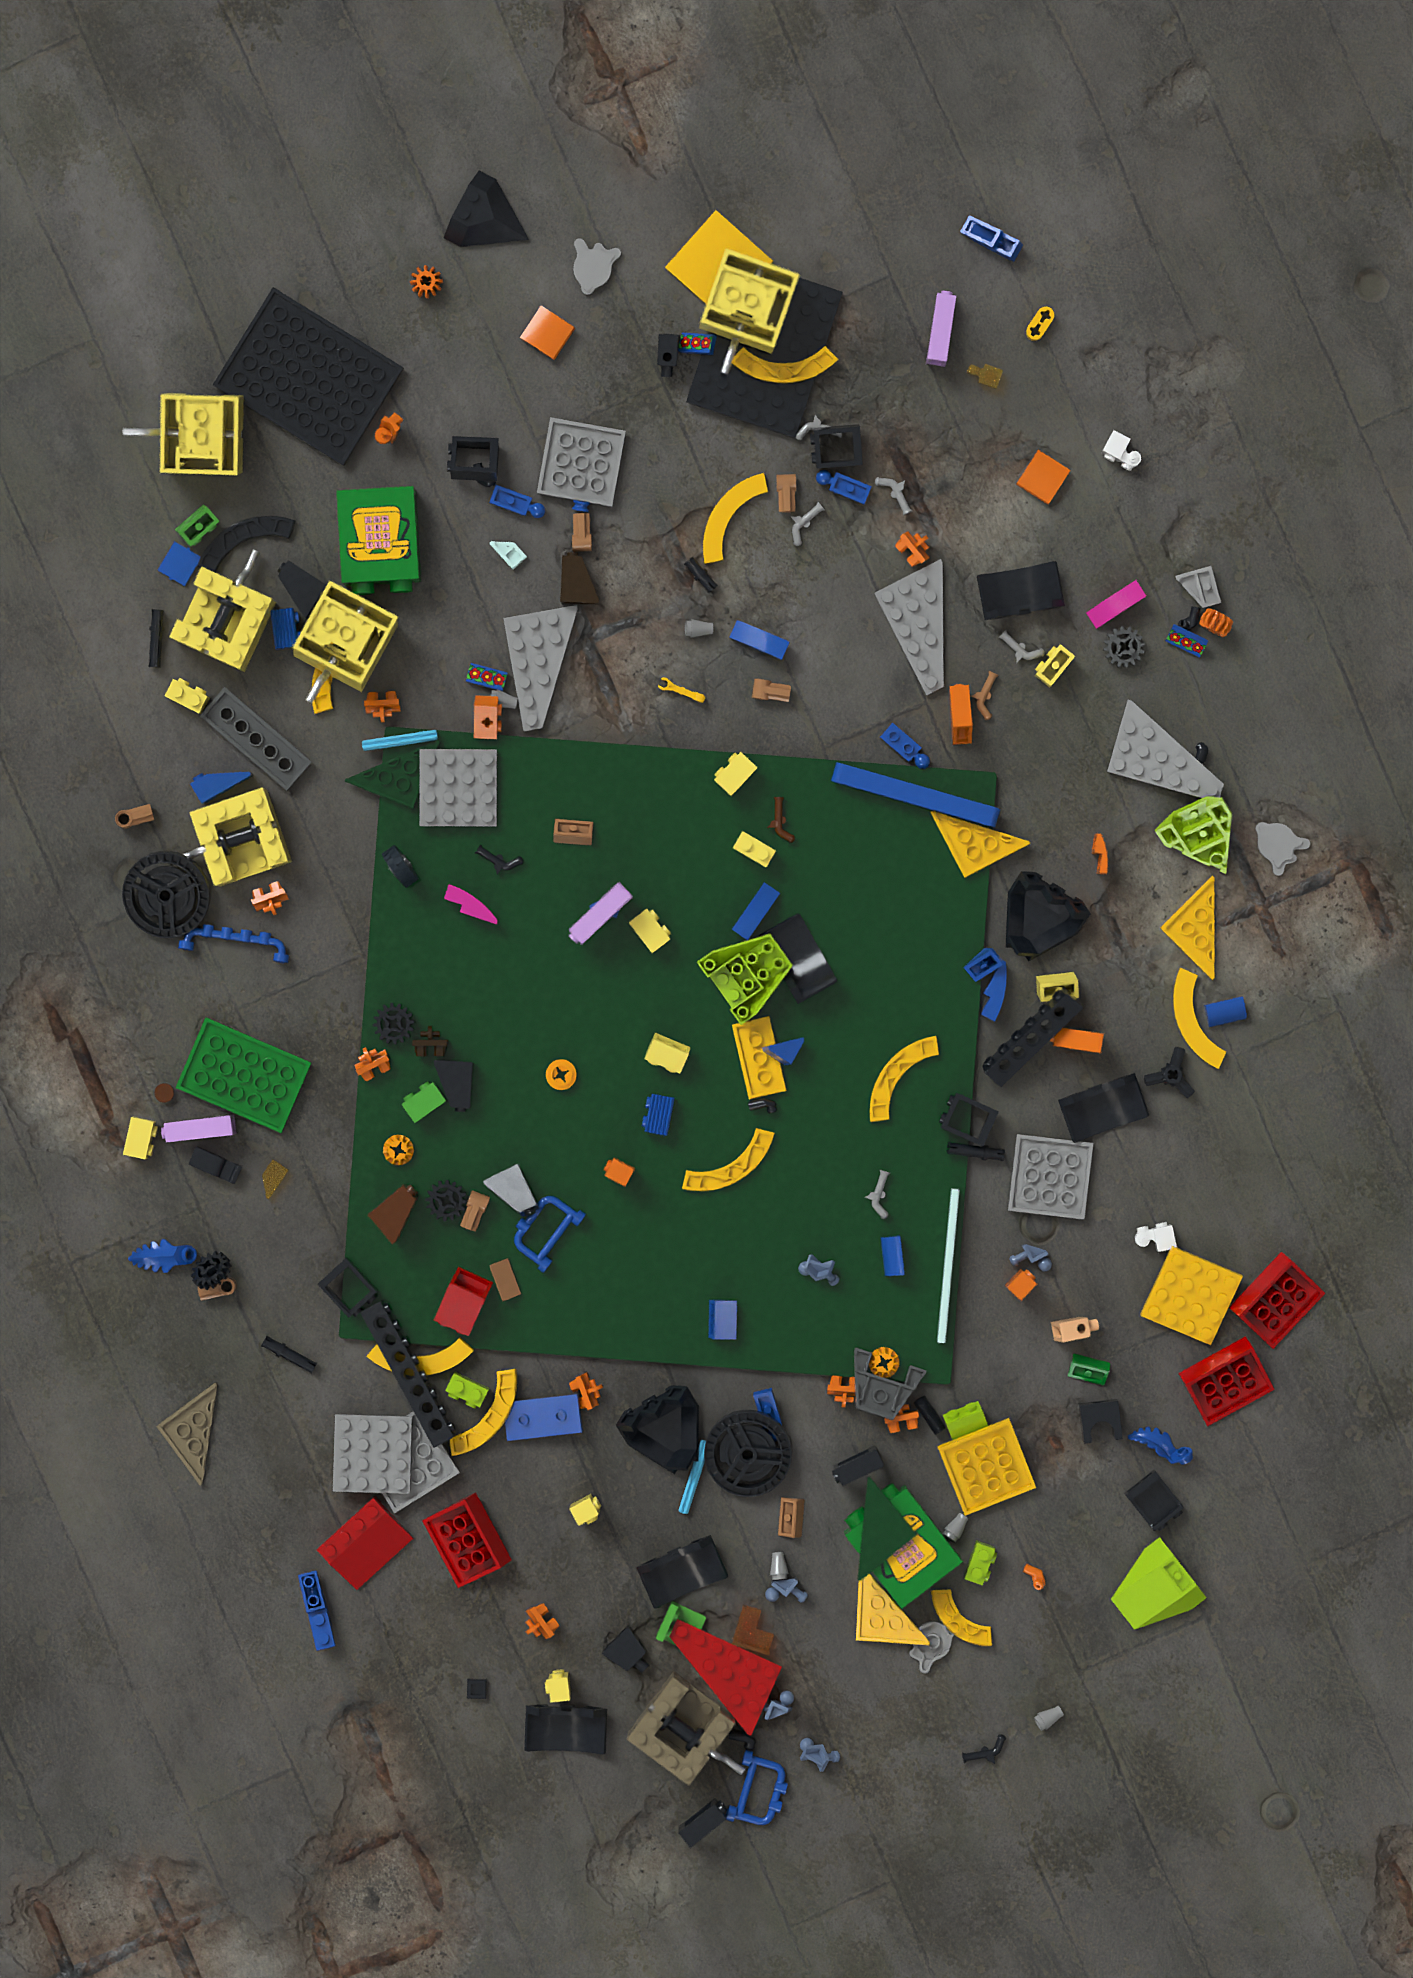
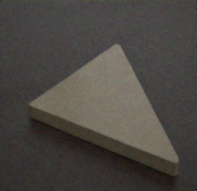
M217 1382L156 1426L199 1485L203 1484L218 1386Z

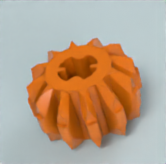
M424 265V271H421L418 267L417 272L419 274L412 273V277L416 280L410 281L411 285H416L412 288L413 292L419 290V297L425 293L426 299H429V293L431 292L435 297L436 292L434 289L441 291V287L437 284L443 283L442 279H437L441 275L440 272L434 274L435 267H431L430 271H428L427 265ZM423 279H431L432 281H429L430 285L428 286L426 284L422 285V283H424Z
M1209 608L1202 614L1199 624L1213 634L1226 637L1232 628L1233 621L1224 614Z

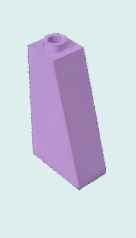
M941 291L936 296L926 364L945 367L956 302V296L952 295L953 293L950 291Z
M619 882L569 929L571 932L569 936L576 944L578 942L583 944L633 896Z
M234 1115L164 1123V1127H161L162 1139H165L166 1142L237 1134Z

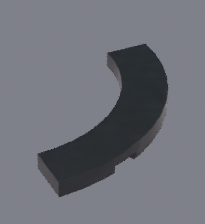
M262 516L235 523L221 532L202 554L197 567H204L216 573L222 560L233 548L255 537L279 536L289 539L295 520L279 516Z

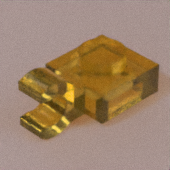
M971 364L967 371L968 374L980 377L978 383L994 389L997 388L1003 370L988 364H984L983 369Z

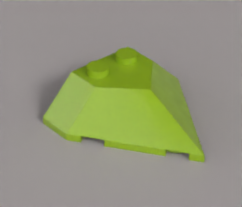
M1206 796L1173 811L1155 829L1164 846L1182 851V854L1207 866L1212 865L1220 869V872L1226 874L1232 812L1223 798Z

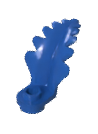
M162 1239L160 1246L155 1241H152L150 1249L145 1244L142 1246L143 1250L137 1248L136 1252L133 1251L128 1260L133 1265L137 1264L138 1268L144 1265V1269L148 1270L150 1265H152L153 1272H157L161 1267L164 1273H168L175 1265L191 1264L196 1260L197 1252L190 1245L173 1246L166 1239Z
M1146 1427L1145 1431L1143 1428H1139L1138 1432L1134 1431L1128 1435L1129 1440L1139 1441L1142 1444H1147V1447L1151 1449H1156L1158 1456L1166 1458L1171 1464L1178 1462L1180 1464H1187L1193 1459L1191 1448L1181 1447L1176 1449L1172 1444L1169 1434L1164 1432L1161 1435L1158 1428H1154L1153 1432H1151L1150 1427Z

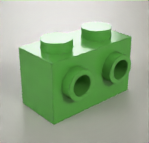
M202 505L181 523L175 531L186 544L192 546L198 544L202 540V536L207 532L213 531L217 527L216 524L219 520L207 506Z
M427 1081L419 1087L421 1091L414 1095L412 1092L403 1098L405 1102L402 1103V1106L414 1123L447 1101L435 1082L430 1084Z

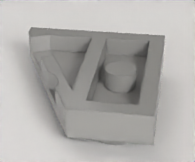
M1212 566L1175 576L1202 608L1222 603Z

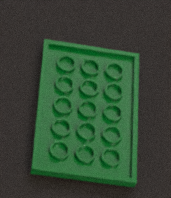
M206 1017L176 1088L282 1133L312 1062Z

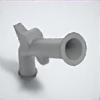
M815 415L813 422L806 423L797 432L796 439L802 440L809 430H813V428L830 426L821 424L820 419ZM842 433L832 434L839 436L840 438L842 437Z
M877 477L875 479L876 486H890L892 488L891 497L897 498L903 511V516L911 513L913 510L909 508L902 493L905 481L897 483L893 479Z
M819 502L802 518L800 516H790L795 522L792 528L793 544L795 546L802 544L800 528L803 526L809 527V521L825 510Z
M1007 630L998 637L1003 639L1016 652V663L1021 658L1032 660L1044 657L1045 651L1042 648L1032 652L1025 651V644H1018L1007 633Z
M880 1170L875 1191L865 1196V1198L872 1200V1207L881 1216V1219H886L889 1215L879 1204L880 1198L885 1197L883 1189L890 1174L884 1170Z

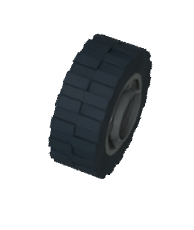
M396 845L382 853L389 869L405 888L419 879L407 857L402 854Z

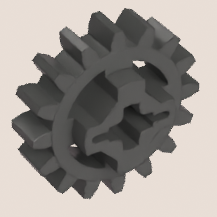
M1120 626V631L1114 628L1113 635L1107 634L1109 640H1104L1103 643L1107 647L1103 648V651H1108L1105 658H1112L1110 664L1117 662V667L1124 664V667L1127 668L1128 663H1131L1132 666L1135 665L1134 659L1141 660L1139 654H1144L1145 651L1141 650V647L1145 646V643H1140L1143 637L1136 636L1137 630L1132 633L1131 627L1124 630V627ZM1121 634L1129 635L1125 639H1120L1119 637H1117ZM1129 640L1127 645L1128 651L1124 650L1119 654V651L1121 649V645L1119 644H1124ZM1134 640L1137 646L1136 651L1132 647V642ZM1112 643L1115 645L1116 652L1114 654L1111 649ZM1123 655L1131 657L1127 660L1119 659Z

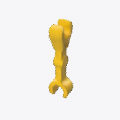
M661 678V680L667 681V687L658 685L663 691H674L680 695L693 698V700L703 703L705 700L703 694L679 687L668 678Z

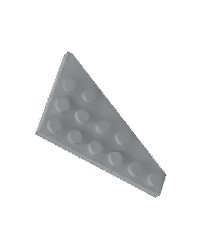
M940 559L874 593L926 696L944 687L943 562Z
M577 605L503 618L524 732L543 729L578 611Z
M1127 701L1107 772L1199 798L1206 796L1220 798L1224 784L1133 701Z

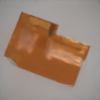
M742 1605L732 1644L769 1655L774 1634L756 1628L761 1613L760 1609Z

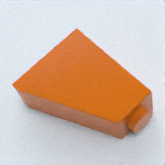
M956 684L950 686L949 690L953 745L972 744L969 685Z
M1062 1028L1050 1042H1053L1052 1046L1101 1053L1104 1034Z

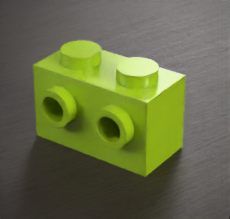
M454 1372L445 1391L449 1392L448 1396L456 1400L461 1398L466 1401V1405L476 1408V1406L481 1407L489 1388Z
M979 1401L968 1403L964 1407L951 1410L943 1415L952 1440L988 1426Z
M976 1540L963 1576L964 1579L982 1586L984 1581L988 1582L991 1571L988 1570L991 1563L994 1564L997 1557L994 1546Z

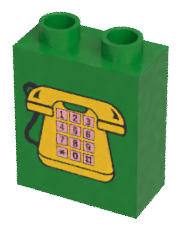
M414 486L336 490L342 584L344 586H351V592L356 595L375 594L374 585L389 584L390 593L413 592L412 582H421L417 496Z
M891 1483L881 1491L917 1535L873 1570V1573L902 1609L963 1561L906 1485L897 1489ZM863 1506L844 1519L849 1526L844 1531V1534L859 1555L864 1518Z

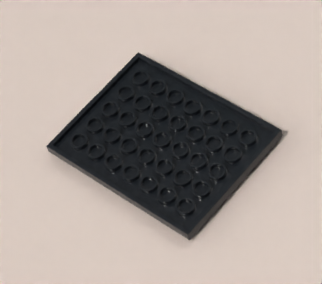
M798 277L772 354L739 343L735 355L744 347L753 355L772 363H794L809 358L826 345L843 292ZM714 334L717 337L713 355L701 354L686 403L796 438L815 377L795 383H772L754 378L731 364L728 374H724L721 372L731 339Z
M273 287L219 373L213 386L228 395H244L243 404L344 466L404 367Z

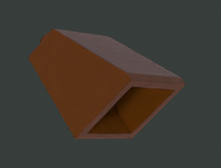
M407 1184L402 1185L368 1214L392 1244L399 1240L418 1200L416 1196L418 1192L411 1184L409 1186Z

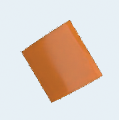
M540 306L520 338L538 349L541 353L555 360L575 330V327L548 309Z
M1038 450L1016 485L1049 505L1071 470Z
M1097 833L1094 835L1091 854L1099 855L1096 874L1105 875L1108 868L1107 851L1102 835Z

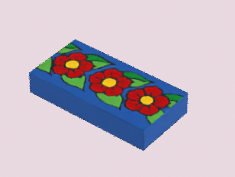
M681 333L678 351L680 353L713 355L717 336L714 334Z
M1173 624L1165 640L1199 658L1208 643L1207 639Z
M470 663L466 682L503 691L508 673Z

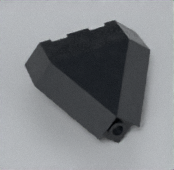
M1021 871L1008 891L1005 948H1013L1017 956H1025L1029 962L1076 936L1091 913L1081 899L1069 897L1065 894L1066 890L1053 882L1050 885L1043 881L1042 875L1037 872Z
M671 1385L665 1389V1393L657 1397L653 1395L647 1398L636 1409L632 1410V1408L625 1410L616 1427L628 1446L675 1475L677 1470L687 1471L692 1461L698 1462L699 1405L687 1386Z

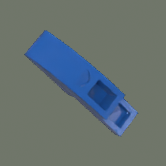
M317 1570L298 1575L316 1651L336 1647L332 1631L333 1627Z

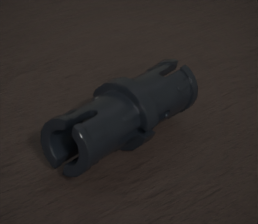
M691 557L690 560L684 563L695 576L694 579L699 581L708 593L718 586L707 574L708 571L703 569L694 557Z

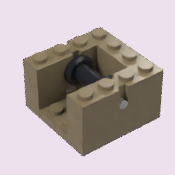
M675 1671L672 1672L627 1735L629 1742L687 1785L691 1784L710 1756L724 1762L740 1775L745 1771V1768L724 1753L716 1751L717 1747L735 1725L733 1715Z

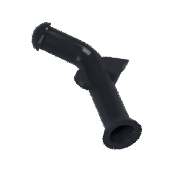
M482 845L475 852V854H479L495 864L494 868L497 875L501 869L511 870L523 864V858L520 856L506 863L503 861L502 855L498 854L495 856L484 849Z
M999 1734L993 1749H988V1747L984 1746L981 1748V1751L962 1753L963 1762L986 1758L989 1762L995 1764L994 1756L1000 1753L1006 1737L1003 1734Z

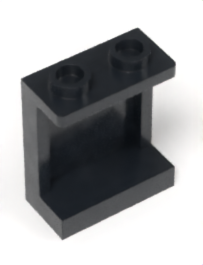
M1155 1470L1151 1471L1124 1493L1153 1531L1157 1529L1161 1531L1168 1525L1167 1521L1172 1517L1176 1519L1183 1513L1182 1509L1184 1506Z

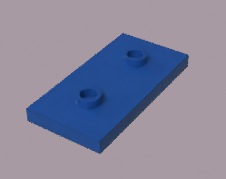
M578 1394L514 1401L511 1412L505 1421L507 1441L582 1433L583 1427Z

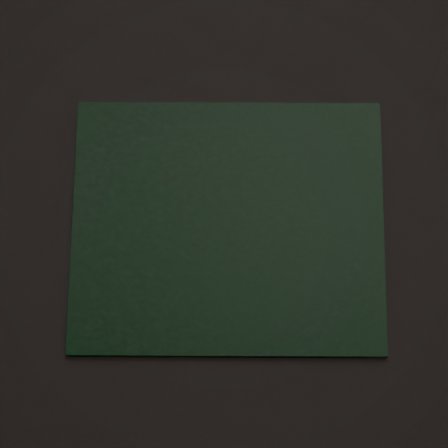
M386 727L384 737L430 730ZM436 730L438 734L437 740L441 741L438 749H497V826H419V797L414 809L381 796L379 799L360 1056L364 1054L363 1048L365 1047L368 1051L376 1049L377 1053L386 1050L391 1069L381 1073L378 1066L373 1068L372 1071L375 1077L369 1081H365L361 1075L358 1076L345 1258L348 1257L378 1290L375 1293L376 1299L370 1304L366 1302L361 1306L363 1311L382 1300L384 1304L388 1303L392 1310L390 1314L392 1319L398 1321L401 1327L399 1332L402 1337L408 1339L410 1344L450 1346L460 1337L469 1346L476 1349L854 1377L855 1348L872 1353L878 1348L887 1347L897 1354L899 1367L894 1375L886 1379L905 1381L908 1368L911 1365L927 1370L924 1377L920 1380L921 1383L950 1384L968 1156L947 1154L946 1150H949L947 1148L948 1142L969 1145V1140L941 1128L939 1120L942 1113H947L949 1109L947 1102L951 1094L959 1093L970 1099L973 1096L981 979L975 982L964 969V966L984 949L990 865L964 878L930 813L933 810L832 782L831 779L837 762L994 807L996 773L932 767L920 769L917 766L743 753L757 767V770L730 796L714 781L716 778L714 774L721 767L725 769L730 764L728 759L734 754L733 752L497 735V739L474 738V733ZM435 741L383 748L382 763ZM773 797H784L782 816L786 818V822L782 824V828L795 836V840L792 843L778 836L775 828H767L771 821L775 820V800ZM957 818V819H960V820H963V821H966V822H969V823H973V824H976V825H979V826H983V827H986V828H988V829H992V830H993V827H989V826H985V825L978 824V823H975V822H971V821H968V820H964V819H961V818ZM555 819L593 822L592 845L553 842ZM742 832L776 850L766 868L733 849ZM393 845H396L402 854L407 857L419 878L407 888L393 875L382 856V853ZM482 845L484 849L493 855H502L503 861L506 863L520 856L523 858V864L511 870L501 869L497 875L494 868L495 864L481 855L475 854V852ZM620 882L633 897L619 910L617 918L611 917L583 944L580 942L576 944L569 936L571 934L569 929L590 910L589 905L601 900ZM765 882L780 894L748 940L758 938L765 931L795 914H800L838 981L798 1004L786 982L782 979L760 1011L748 1020L769 1016L776 1044L804 1038V1043L792 1064L784 1065L780 1063L786 1091L749 1099L732 1024L739 1022L731 1012L729 1003L712 979L705 975L697 961L714 950L748 941L734 932L732 928ZM448 885L460 888L481 901L498 919V924L461 913V904L444 899ZM646 909L649 912L653 909L660 918L657 920L661 927L665 925L671 933L669 935L671 940L654 953L648 949L629 924L631 920ZM391 1003H394L395 1007L400 1003L402 1010L407 1007L406 1013L413 1014L410 1020L415 1021V1023L410 1024V1027L414 1031H408L410 1037L404 1036V1042L398 1039L397 1044H394L393 1040L387 1044V1038L380 1040L381 1034H375L378 1028L373 1026V1024L377 1023V1020L373 1017H379L380 1014L377 1010L384 1011L383 1005L390 1008ZM398 1011L387 1012L390 1016H395ZM405 1017L402 1019V1026L406 1028ZM383 1019L381 1020L382 1030L385 1028V1021ZM388 1019L391 1023L390 1028H399L396 1024L398 1021L397 1019ZM428 1026H432L433 1031H440V1037H433V1040H448L445 1056H434V1046H427V1056H416L412 1040H428V1037H421V1031H428ZM392 1031L389 1034L392 1037L401 1035L397 1031ZM654 1033L690 1047L689 1055L681 1073L669 1072L665 1067L652 1065L645 1059L646 1051ZM936 1036L939 1055L931 1056L915 1063L900 1077L891 1095L889 1120L870 1122L871 1095L875 1082L884 1066L906 1046L918 1040ZM434 1060L474 1062L471 1108H467L466 1112L455 1111V1108L450 1107L434 1066ZM555 1060H567L576 1069L575 1083L568 1089L557 1090L547 1082L546 1070ZM557 1067L558 1074L556 1075V1077H554V1079L561 1078L562 1080H564V1082H566L565 1075L567 1074V1072H569V1070L561 1071ZM427 1081L430 1084L435 1082L447 1101L414 1123L402 1106V1103L405 1102L403 1098L412 1092L414 1095L421 1091L419 1087ZM652 1094L675 1098L667 1136L645 1132V1127H642L643 1117L648 1116L649 1111L648 1108H645L647 1097H651ZM761 1098L773 1100L777 1103V1111L767 1113L766 1107L750 1111L748 1102ZM959 1099L948 1126L970 1135L972 1105ZM756 1128L775 1133L762 1161L741 1180L732 1185L709 1191L682 1189L686 1170L704 1172L722 1168L736 1160L746 1150ZM391 1136H406L413 1144V1156L404 1165L391 1164L383 1154L384 1144ZM402 1142L397 1147H390L395 1151V1158L399 1153L406 1154L401 1149ZM615 1157L635 1168L626 1186L605 1176L606 1171H604L608 1160L613 1161ZM517 1164L521 1168L537 1203L543 1197L554 1196L577 1213L581 1210L586 1214L578 1227L572 1222L569 1224L546 1257L551 1259L552 1263L544 1273L538 1270L539 1265L521 1253L514 1243V1236L518 1231L516 1225L521 1218L526 1220L527 1217L519 1215L491 1192L483 1182ZM880 1170L890 1173L883 1189L885 1197L880 1198L879 1204L889 1213L886 1219H881V1216L872 1207V1200L865 1198V1196L875 1191ZM448 1179L451 1185L455 1181V1187H463L460 1192L466 1193L463 1199L467 1200V1202L472 1190L490 1197L476 1231L460 1226L467 1209V1203L462 1204L466 1209L464 1211L459 1210L461 1216L458 1217L455 1214L454 1220L447 1217V1220L443 1221L442 1216L437 1220L436 1213L430 1215L432 1208H426L430 1202L426 1201L425 1198L430 1197L427 1191L434 1190L432 1188L433 1184L438 1187V1181L440 1180L445 1184ZM407 1184L409 1186L411 1184L418 1192L416 1194L418 1200L399 1240L392 1244L368 1214L402 1185ZM441 1188L437 1192L445 1193L448 1188ZM951 1188L959 1190L946 1341L938 1343L937 1334ZM454 1192V1199L459 1202L458 1194ZM448 1195L445 1198L439 1197L444 1201L443 1205L451 1204ZM433 1199L434 1205H435L436 1209L438 1210V1208H439L438 1201L435 1200V1199ZM551 1203L546 1204L522 1237V1243L538 1255L567 1214ZM450 1207L444 1213H451L456 1209ZM900 1235L905 1275L885 1276L880 1237ZM810 1254H813L821 1263L833 1260L835 1264L832 1273L839 1277V1282L831 1286L827 1278L815 1281L810 1275L804 1276L800 1274L798 1267L800 1263L807 1261ZM508 1258L521 1294L502 1301L489 1265ZM347 1267L343 1273L341 1300L351 1310L370 1290ZM458 1267L493 1282L469 1336L459 1334L456 1330L442 1326L434 1321L447 1288ZM709 1300L737 1301L736 1339L708 1338ZM341 1310L340 1338L375 1341L361 1313L356 1317L352 1315L348 1318ZM380 1317L377 1323L380 1327L385 1328L387 1320ZM389 1334L387 1342H396V1337L393 1334ZM880 1355L881 1362L878 1363L876 1367L883 1366L884 1368H886V1370H888L887 1363L892 1359L885 1360L884 1357ZM868 1365L867 1372L873 1374Z

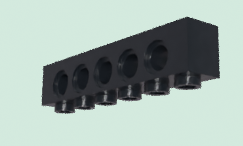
M1065 987L1057 990L1048 1003L1041 1005L1038 1012L1034 1016L1029 1017L1020 1030H1016L1006 1043L998 1047L997 1052L993 1056H989L984 1061L982 1067L985 1074L1002 1087L1083 1009L1081 1002ZM1057 1007H1063L1061 1011L1055 1012ZM1044 1020H1049L1048 1024L1041 1025ZM1035 1033L1033 1038H1027L1029 1034ZM1016 1047H1022L1018 1052L1013 1051ZM1002 1060H1008L1006 1064L1000 1065Z

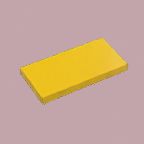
M770 1017L746 1021L742 1025L740 1023L732 1024L749 1099L786 1091L780 1062L762 1050V1047L776 1044Z

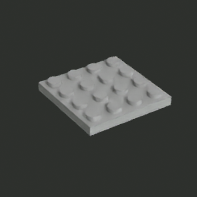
M550 417L537 494L613 507L626 431Z
M420 749L419 826H497V749Z
M1017 1134L1008 1211L1085 1219L1093 1143L1080 1141L1073 1143L1072 1140Z
M414 1411L406 1415L412 1416L410 1494L382 1493L394 1513L460 1473L443 1444L433 1448Z
M335 1414L333 1492L410 1494L412 1416Z

